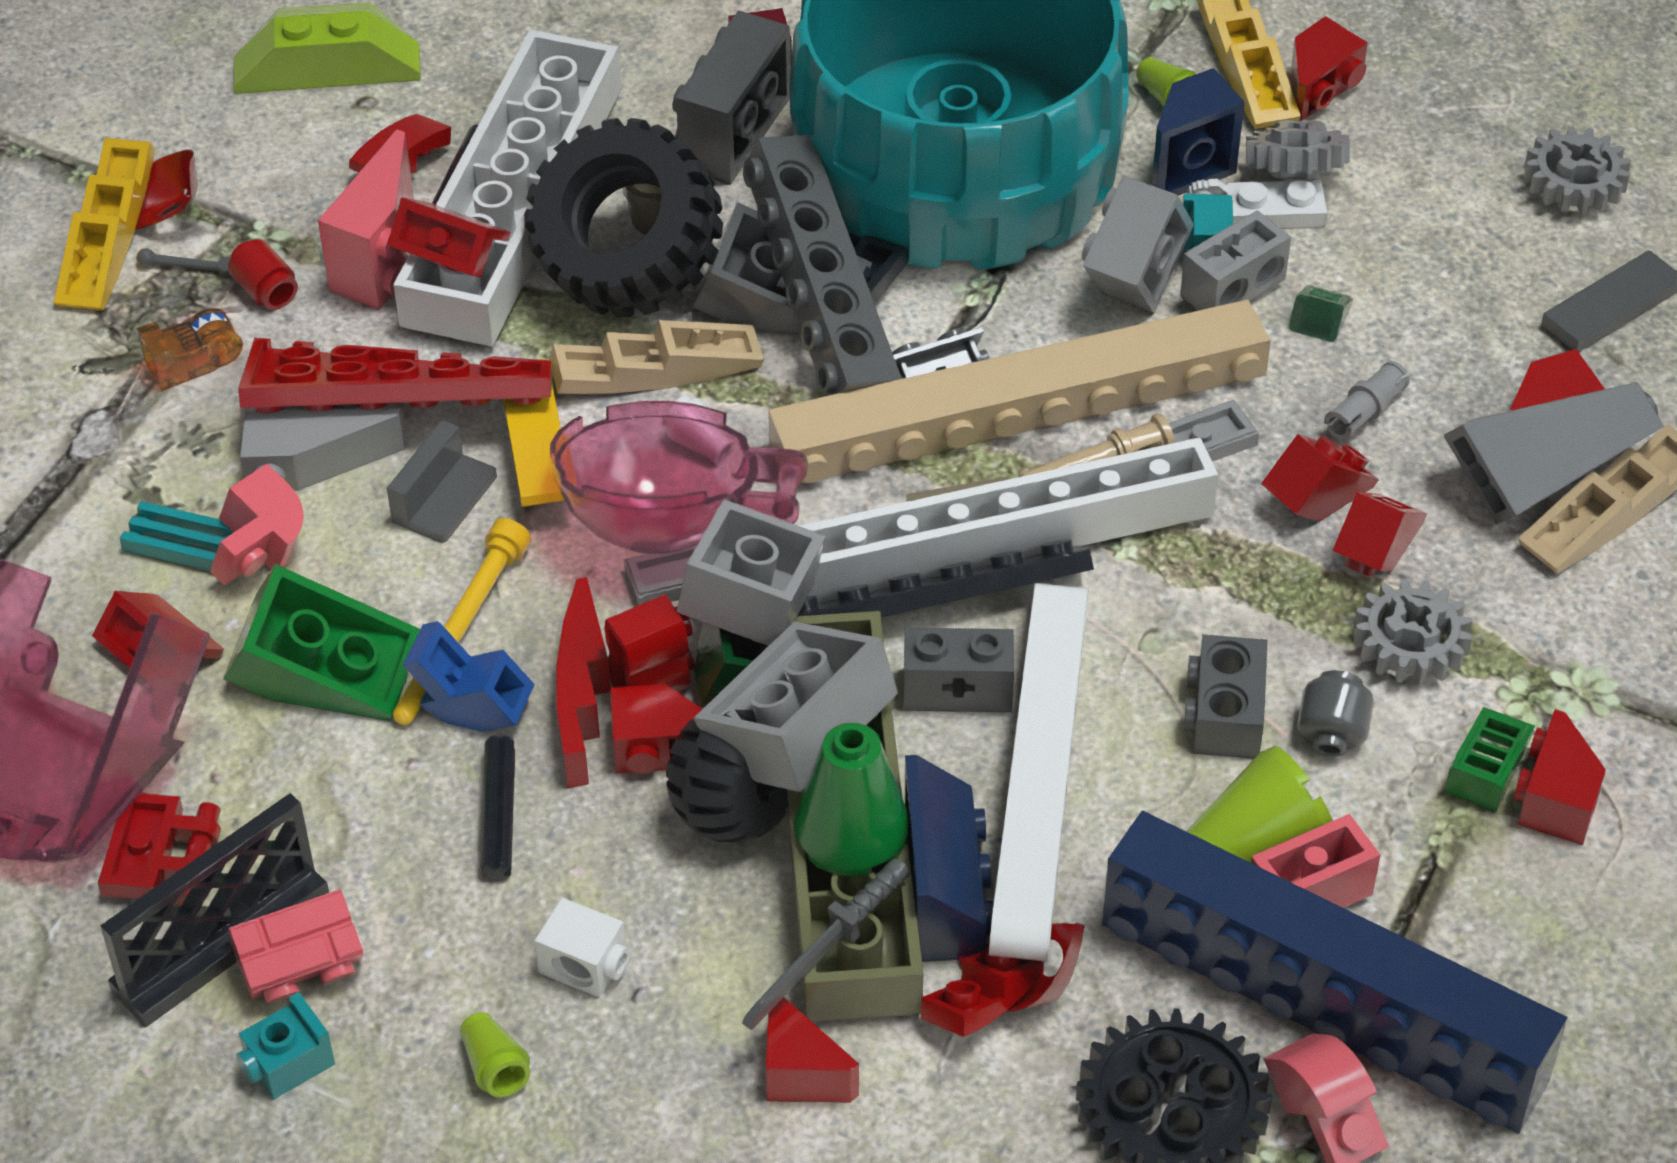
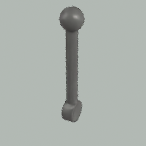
M148 248L141 249L136 256L138 264L143 267L161 264L217 271L221 277L231 278L228 272L230 258H222L216 262L159 255Z

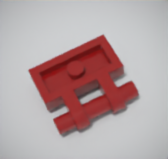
M125 792L98 880L101 896L139 899L215 846L221 833V827L218 824L221 812L220 807L214 803L204 802L199 805L196 816L182 815L183 807L180 796ZM174 841L186 842L188 844L185 857L170 856ZM190 889L178 897L176 901L178 905H182Z

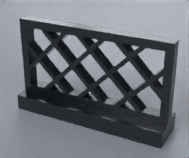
M289 793L100 925L114 971V975L108 979L111 993L145 1028L237 962L228 935L230 927L329 893L327 882L314 868L302 805L299 800ZM283 824L275 840H268L273 830ZM265 855L257 871L249 873L258 856ZM237 856L229 872L221 873L226 863ZM219 888L210 905L202 906L211 889ZM190 889L182 905L174 906L178 897ZM143 922L133 940H123V935ZM171 922L163 938L155 939L163 923Z

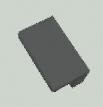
M441 420L387 487L392 523L441 543L449 540L497 478L494 466L463 454L459 426Z

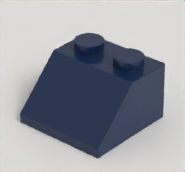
M1214 68L1172 83L1156 130L1152 186L1179 196L1187 193L1192 182L1195 183L1197 180H1220L1237 173L1244 101Z

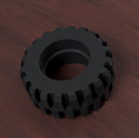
M618 118L607 119L601 122L602 128L594 130L589 124L577 130L578 137L570 143L563 139L553 148L557 152L555 157L550 162L544 159L536 171L541 177L538 185L533 183L530 185L526 200L533 206V209H527L524 213L525 228L531 233L527 241L532 253L540 260L539 265L578 304L583 303L589 310L602 315L610 310L616 317H632L634 309L637 308L644 315L659 311L658 303L667 300L673 305L684 296L680 291L689 283L696 287L704 277L700 269L704 263L712 264L718 250L712 241L722 237L724 222L717 215L723 209L720 195L714 189L715 182L688 146L681 139H676L670 130L659 124L651 127L643 119L630 118L627 120L626 126ZM634 184H650L660 187L661 205L659 214L652 228L640 241L624 250L611 253H599L589 249L588 232L592 217L600 204L608 196L623 187Z

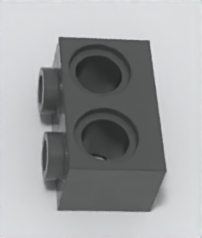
M1202 634L1200 656L1189 655L1187 688L1197 689L1196 698L1186 699L1184 731H1194V754L1254 759L1260 753L1264 729L1268 640Z

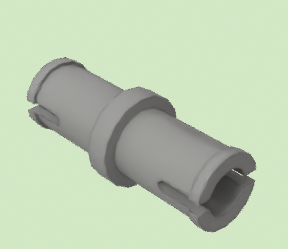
M1388 361L1367 381H1358L1348 391V397L1334 410L1329 411L1325 415V424H1330L1338 418L1331 426L1326 428L1328 432L1339 440H1347L1367 420H1375L1386 411L1387 403L1409 385V377H1404L1396 383L1402 376L1408 373L1407 370L1395 361Z

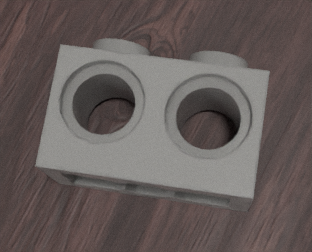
M1256 210L1184 253L1180 296L1198 311L1247 299L1251 301L1286 279L1291 236Z

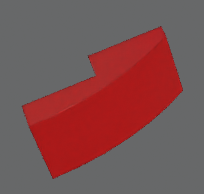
M417 113L405 117L384 128L360 147L349 159V169L359 173L396 130L405 132L410 173H416L417 157L427 156L431 150L450 145L451 126Z
M987 946L986 950L962 959L961 980L949 982L945 988L921 997V1019L962 1037L972 1034L997 1019L1021 999L1044 972V961L989 956V946Z

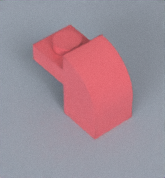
M265 464L230 487L219 519L233 533L220 541L210 572L224 586L241 574L245 577L251 576L264 563L270 569L275 564L285 567L291 557L302 528L304 514L298 495L268 464Z
M1312 1033L1263 1058L1285 1112L1307 1116L1326 1163H1359L1389 1147L1369 1098L1377 1093L1376 1088L1360 1060L1341 1040L1332 1035Z

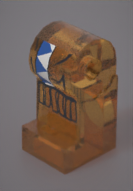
M218 308L204 309L196 313L190 320L162 330L156 321L137 328L144 362L161 391L216 371V369L233 362L243 349V341L227 314Z

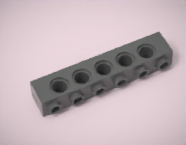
M812 135L759 137L749 157L744 162L743 178L746 186L752 190L757 204L759 224L765 228L771 243L772 260L775 267L779 268L786 286L787 302L789 307L795 311L801 328L802 345L806 351H809L813 361L819 391L824 393L825 396L902 379L819 152L810 140Z

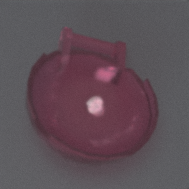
M637 401L606 406L605 420L583 427V417L578 416L559 429L550 443V460L554 481L570 512L596 537L624 550L643 554L675 553L698 545L724 499L795 524L800 511V505L796 499L798 485L806 477L808 460L802 452L795 449L750 447L745 435L726 425V412L693 403L675 401ZM755 482L777 483L776 492L751 491Z

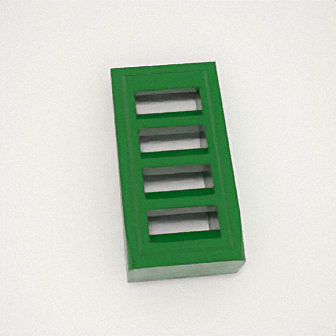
M1483 707L1449 769L1444 792L1497 812L1534 733L1535 725ZM1488 727L1510 734L1512 736H1515L1516 738L1494 731L1492 729H1489ZM1482 738L1507 746L1510 750L1482 741ZM1476 751L1501 759L1503 762L1478 754ZM1472 763L1485 769L1494 771L1497 774L1495 775L1493 773L1484 771L1482 769L1471 766L1470 764Z

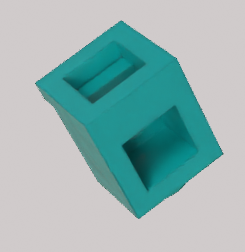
M1183 194V206L1194 224L1183 250H1191L1233 225L1232 195Z
M299 992L289 997V1005L238 1033L242 1051L236 1053V1058L240 1068L252 1085L261 1081L273 1100L335 1065L329 1032Z

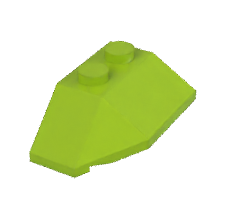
M371 2L278 8L234 56L235 94L421 80L419 42Z

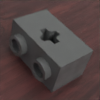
M905 627L903 711L1012 712L1014 629Z

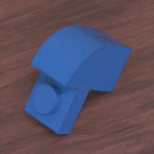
M439 621L422 625L402 665L426 690L420 702V705L426 711L447 724L480 732L516 726L535 685L503 649L470 656Z

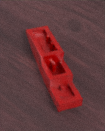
M587 577L576 579L563 620L556 664L557 719L567 789L589 784L584 741L600 738L595 695L611 692L608 656Z

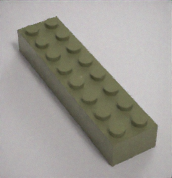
M880 611L797 616L795 622L882 638L884 645ZM890 701L866 726L873 729L879 736L902 796ZM805 788L801 792L786 789V810L800 956L829 928L828 907L834 901L844 907L849 900H853V897L861 889L865 888L864 886L872 878H876V875L889 863L888 859L872 867V873L863 876H839L817 868L809 860V854L802 848L801 844L798 845L795 838V814ZM908 842L897 859L907 866L910 873L909 876L896 889H893L888 897L881 900L880 904L873 911H870L869 915L861 923L859 922L860 937L853 944L842 937L802 978L805 1016L812 1022L921 1014L924 974Z

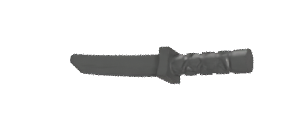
M894 858L876 875V878H872L864 886L865 888L861 889L853 897V900H849L844 907L834 901L828 907L829 928L762 995L747 1012L742 1024L753 1030L842 937L853 944L860 937L859 922L861 923L869 915L868 913L880 904L881 900L888 897L892 893L891 891L896 889L909 876L910 873L907 866L899 859Z

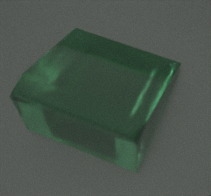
M1312 285L1305 286L1296 295L1289 329L1293 332L1333 342L1341 332L1352 306L1353 298Z

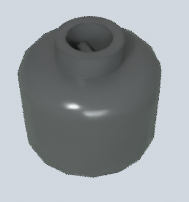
M1338 670L1321 673L1318 678L1309 681L1303 690L1297 722L1299 733L1307 741L1313 743L1315 751L1328 756H1342L1346 753V749L1361 746L1369 736L1374 706L1371 691L1363 685L1361 678L1352 673Z

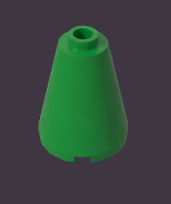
M860 723L840 724L832 728L825 735L798 805L794 821L795 838L798 845L801 844L802 848L809 854V860L817 868L839 876H863L872 873V867L888 859L889 862L894 858L897 859L908 842V812L880 738L873 729Z

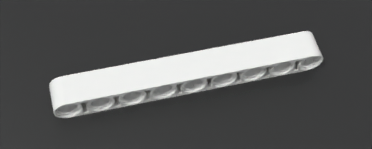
M1035 583L992 914L989 956L1048 962L1089 588Z

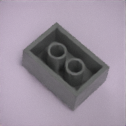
M738 10L727 27L723 26L720 28L715 44L707 55L700 56L695 65L694 73L685 85L681 84L675 92L672 103L673 111L677 113L675 137L676 139H681L688 146L714 180L732 184L743 168L744 162L749 157L758 138L765 136L790 99L789 25Z

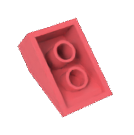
M396 130L318 219L329 291L378 310L381 309L392 294H395L393 284L408 258L407 252L387 245L401 197L414 199L406 136L403 131Z

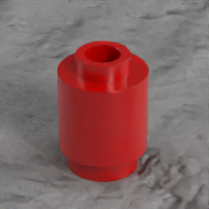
M262 239L246 241L239 244L233 250L228 263V272L256 304L266 306L270 310H277L292 301L298 290L295 273L266 241Z

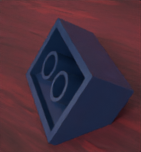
M905 755L904 804L909 816L908 849L922 962L959 960L958 956H972L984 951L986 948V936H989L991 932L994 901H984L983 888H991L989 854H979L978 842H986L985 809L974 808L971 785L918 755Z

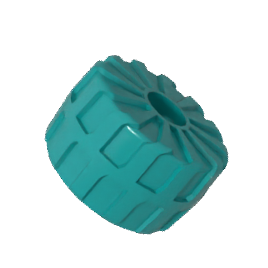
M802 0L800 21L796 24L793 34L789 82L790 115L794 136L812 135L810 140L819 152L848 232L860 238L868 235L906 247L908 253L907 265L921 268L937 269L944 260L968 261L976 269H991L1018 263L1025 258L1026 251L1038 245L1043 248H1054L1079 233L1090 222L1093 207L1104 201L1110 189L1113 188L1126 126L1129 97L1127 22L1120 0Z

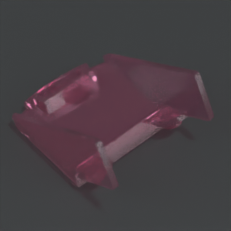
M0 559V858L26 863L68 861L87 855L185 743L173 738L207 647L210 634L152 613L148 619L114 714H108L48 691L58 663V645L52 636L34 629L51 584V577Z

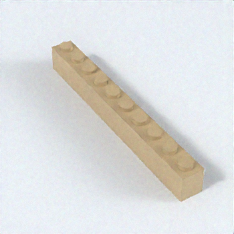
M1247 299L769 409V445L787 488L805 483H814L822 479L856 471H865L873 467L903 460H912L920 456L954 448L959 449L971 444L1001 437H1010L1018 433L1048 426H1057L1069 421L1095 415H1104L1116 410L1146 403H1155L1163 399L1193 392H1202L1206 389L1266 376L1271 340L1250 301Z

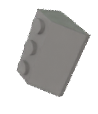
M794 621L708 703L694 719L701 731H706L726 741L741 752L747 762L751 778L755 782L801 792L806 787L825 735L832 728L844 723L867 725L898 694L882 638ZM735 709L753 710L757 723L741 720Z

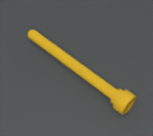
M499 518L491 526L484 539L486 557L444 625V628L458 643L461 641L504 566H510L513 562L521 560L532 539L528 530L512 519ZM414 677L393 711V718L400 725H408L414 720L421 708L420 702L426 692Z

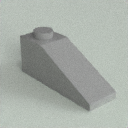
M400 407L373 410L361 408L331 409L327 411L284 410L274 413L247 411L244 417L240 454L244 478L265 464H268L294 491L402 451L404 450L405 440Z

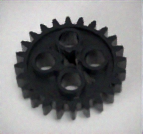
M1174 1008L1170 1022H1162L1155 1009L1149 1010L1148 1024L1143 1026L1133 1016L1129 1015L1126 1017L1125 1034L1109 1026L1106 1028L1105 1044L1093 1041L1090 1047L1089 1060H1082L1080 1081H1077L1076 1101L1080 1102L1078 1122L1088 1123L1086 1130V1140L1088 1143L1102 1141L1100 1159L1102 1161L1119 1155L1121 1157L1120 1163H1243L1244 1152L1255 1155L1258 1149L1259 1137L1266 1135L1269 1120L1268 1114L1270 1113L1272 1095L1267 1093L1269 1074L1258 1072L1260 1055L1258 1053L1243 1055L1246 1040L1243 1035L1229 1041L1225 1040L1226 1023L1223 1021L1211 1030L1203 1028L1204 1013L1199 1012L1191 1024L1183 1023L1179 1008ZM1155 1060H1167L1172 1062V1064L1162 1065L1155 1062ZM1195 1062H1200V1064L1197 1065L1193 1071L1191 1070V1072L1188 1074L1186 1078V1072L1189 1070L1192 1064ZM1186 1078L1184 1093L1179 1092ZM1205 1089H1218L1223 1091L1224 1093L1213 1094L1207 1092ZM1134 1101L1142 1106L1130 1107L1124 1105L1123 1102ZM1163 1102H1164V1103H1167L1168 1105H1167V1107L1164 1109L1163 1114H1162V1116H1161L1162 1104H1163ZM1161 1117V1122L1152 1134H1146L1154 1124L1156 1125ZM1187 1131L1193 1134V1136L1182 1137L1173 1132Z

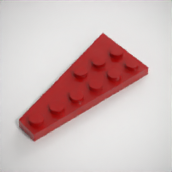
M254 337L238 387L240 408L254 407V410L259 413L278 412L283 410L285 406H305L310 411H327L341 404H357V407L361 409L373 410L383 408L388 403L408 402L410 406L416 408H427L437 405L439 401L460 400V403L466 406L484 405L489 403L491 399H511L512 402L517 404H533L541 401L544 397H551L552 365L550 360L499 356L485 358L481 360L480 365L469 364L468 360L462 358V354L443 352L440 355V359L428 361L418 359V350L345 344L337 346L330 353L320 352L318 348L314 347V342L295 341L292 344L293 347L276 349L272 348L271 339Z

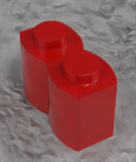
M666 594L605 620L604 630L610 653L608 655V664L612 687L666 684L678 693L689 688V671L694 670L695 663L688 647L687 637L693 635V629L689 617L677 613L678 606L674 607Z

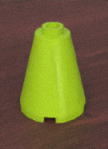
M1273 746L1265 751H1261L1186 832L1251 863L1253 855L1333 821L1322 797L1319 796L1313 800L1303 785L1310 780L1303 769L1279 746Z

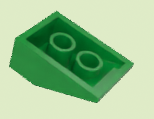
M275 564L255 595L223 680L275 702L389 721L393 716V711L408 673L402 665L420 628Z

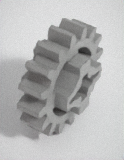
M1280 120L1275 122V128L1268 127L1265 129V132L1254 131L1251 136H1246V163L1254 164L1255 169L1268 168L1270 175L1275 178L1316 179L1320 178V171L1330 172L1331 167L1343 168L1345 163L1350 162L1349 135H1341L1340 130L1327 131L1325 123L1320 121Z
M1568 126L1567 134L1561 135L1557 130L1551 129L1548 140L1540 136L1535 138L1534 147H1529L1527 150L1523 178L1524 181L1531 182L1529 191L1531 194L1544 193L1543 204L1546 206L1556 201L1561 204V212L1565 213L1569 210L1570 206H1576L1581 214H1586L1588 206L1592 205L1602 212L1605 211L1607 201L1617 204L1620 201L1621 193H1626L1631 174L1629 172L1631 159L1623 158L1625 150L1623 146L1610 147L1611 136L1606 135L1599 139L1594 137V130L1588 128L1584 135L1577 134L1573 126Z
M1401 579L1400 589L1394 590L1387 583H1383L1380 585L1379 596L1371 593L1365 595L1363 607L1357 608L1353 642L1356 646H1363L1361 652L1363 662L1375 659L1378 661L1376 667L1378 675H1382L1390 669L1396 672L1395 678L1398 683H1402L1407 675H1414L1419 685H1425L1427 674L1432 673L1437 679L1442 681L1446 679L1448 667L1454 670L1461 668L1463 657L1468 656L1473 636L1470 634L1473 623L1472 618L1463 616L1465 604L1462 601L1451 604L1448 602L1450 590L1444 588L1435 594L1430 592L1429 581L1424 580L1420 584L1419 589L1411 588L1407 579ZM1385 619L1384 627L1379 629L1378 624ZM1447 634L1448 639L1441 644L1442 635Z

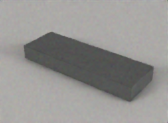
M1648 250L1544 312L1541 326L1571 350L1577 349L1580 352L1677 292V271L1652 251Z

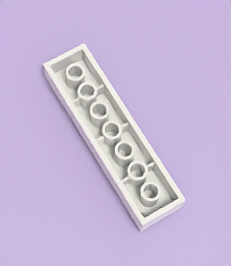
M531 29L528 31L436 204L510 231L509 241L493 239L482 277H474L409 254L393 284L399 327L493 347L537 259L527 240L531 233L525 228L524 222L525 211L533 209V206L526 200L529 187L532 183L538 185L541 177L536 171L544 159L550 162L555 157L557 152L553 148L563 139L570 143L578 137L576 131L589 124L594 130L602 128L601 122L607 119L621 91L618 46Z

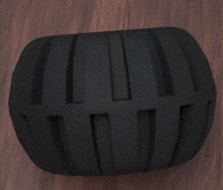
M735 709L741 720L757 723L753 710ZM695 719L690 720L680 731L681 738L676 739L670 751V753H673L672 760L667 761L666 777L668 780L666 786L668 796L677 814L702 837L716 842L740 843L761 837L770 832L787 814L786 789L755 782L751 778L747 762L740 751L726 741L706 731H701L697 727Z

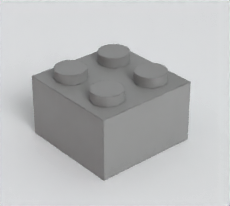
M1123 175L1117 189L1111 188L1104 200L1102 207L1104 218L1097 234L1091 233L1084 244L1082 251L1084 263L1082 266L1102 294L1155 313L1194 224L1178 195Z
M724 499L686 564L677 613L769 646L795 621L815 583L826 536Z

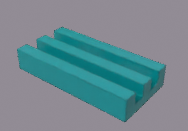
M141 501L137 507L138 517L132 516L128 523L130 531H123L119 539L123 551L210 571L220 541L233 532L220 519ZM144 534H148V535H152V536H156V537H161V538L169 539V540H171V542L164 541V540H160V539H156V538H152V537H147V536H143V535H144ZM191 545L215 550L216 552L191 547Z

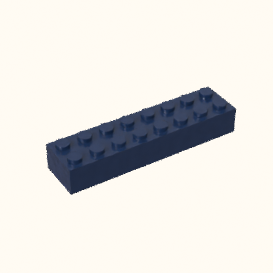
M1143 810L1108 858L1102 925L1111 929L1121 939L1135 941L1161 954L1171 964L1187 967L1211 979L1221 989L1232 993L1237 992L1263 1005L1271 1014L1279 1018H1289L1315 1031L1317 1034L1332 1035L1338 1038L1351 1050L1369 1058L1378 1068L1389 1072L1395 1071L1422 1085L1432 1095L1443 1099H1450L1476 1112L1483 1120L1492 1125L1504 1126L1518 1134L1522 1131L1550 1082L1568 1019L1567 1016Z

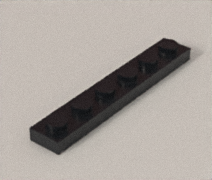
M1071 539L1053 541L1040 545L1042 554L1022 558L1021 550L999 553L990 556L991 565L972 569L970 562L950 564L939 568V577L921 580L919 573L896 576L888 579L890 588L869 592L867 584L851 586L837 590L838 599L818 603L817 596H808L798 616L880 611L882 618L1094 570L1091 551L1088 548L1073 546Z

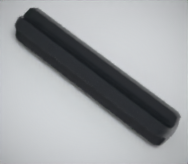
M507 735L489 737L485 741L480 868L482 877L488 881L495 879L504 881L511 875L515 748L514 740Z

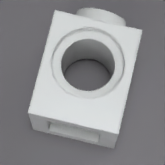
M563 897L535 939L539 974L598 998L601 997L611 979L618 980L622 976L630 957V949L626 947L623 921Z

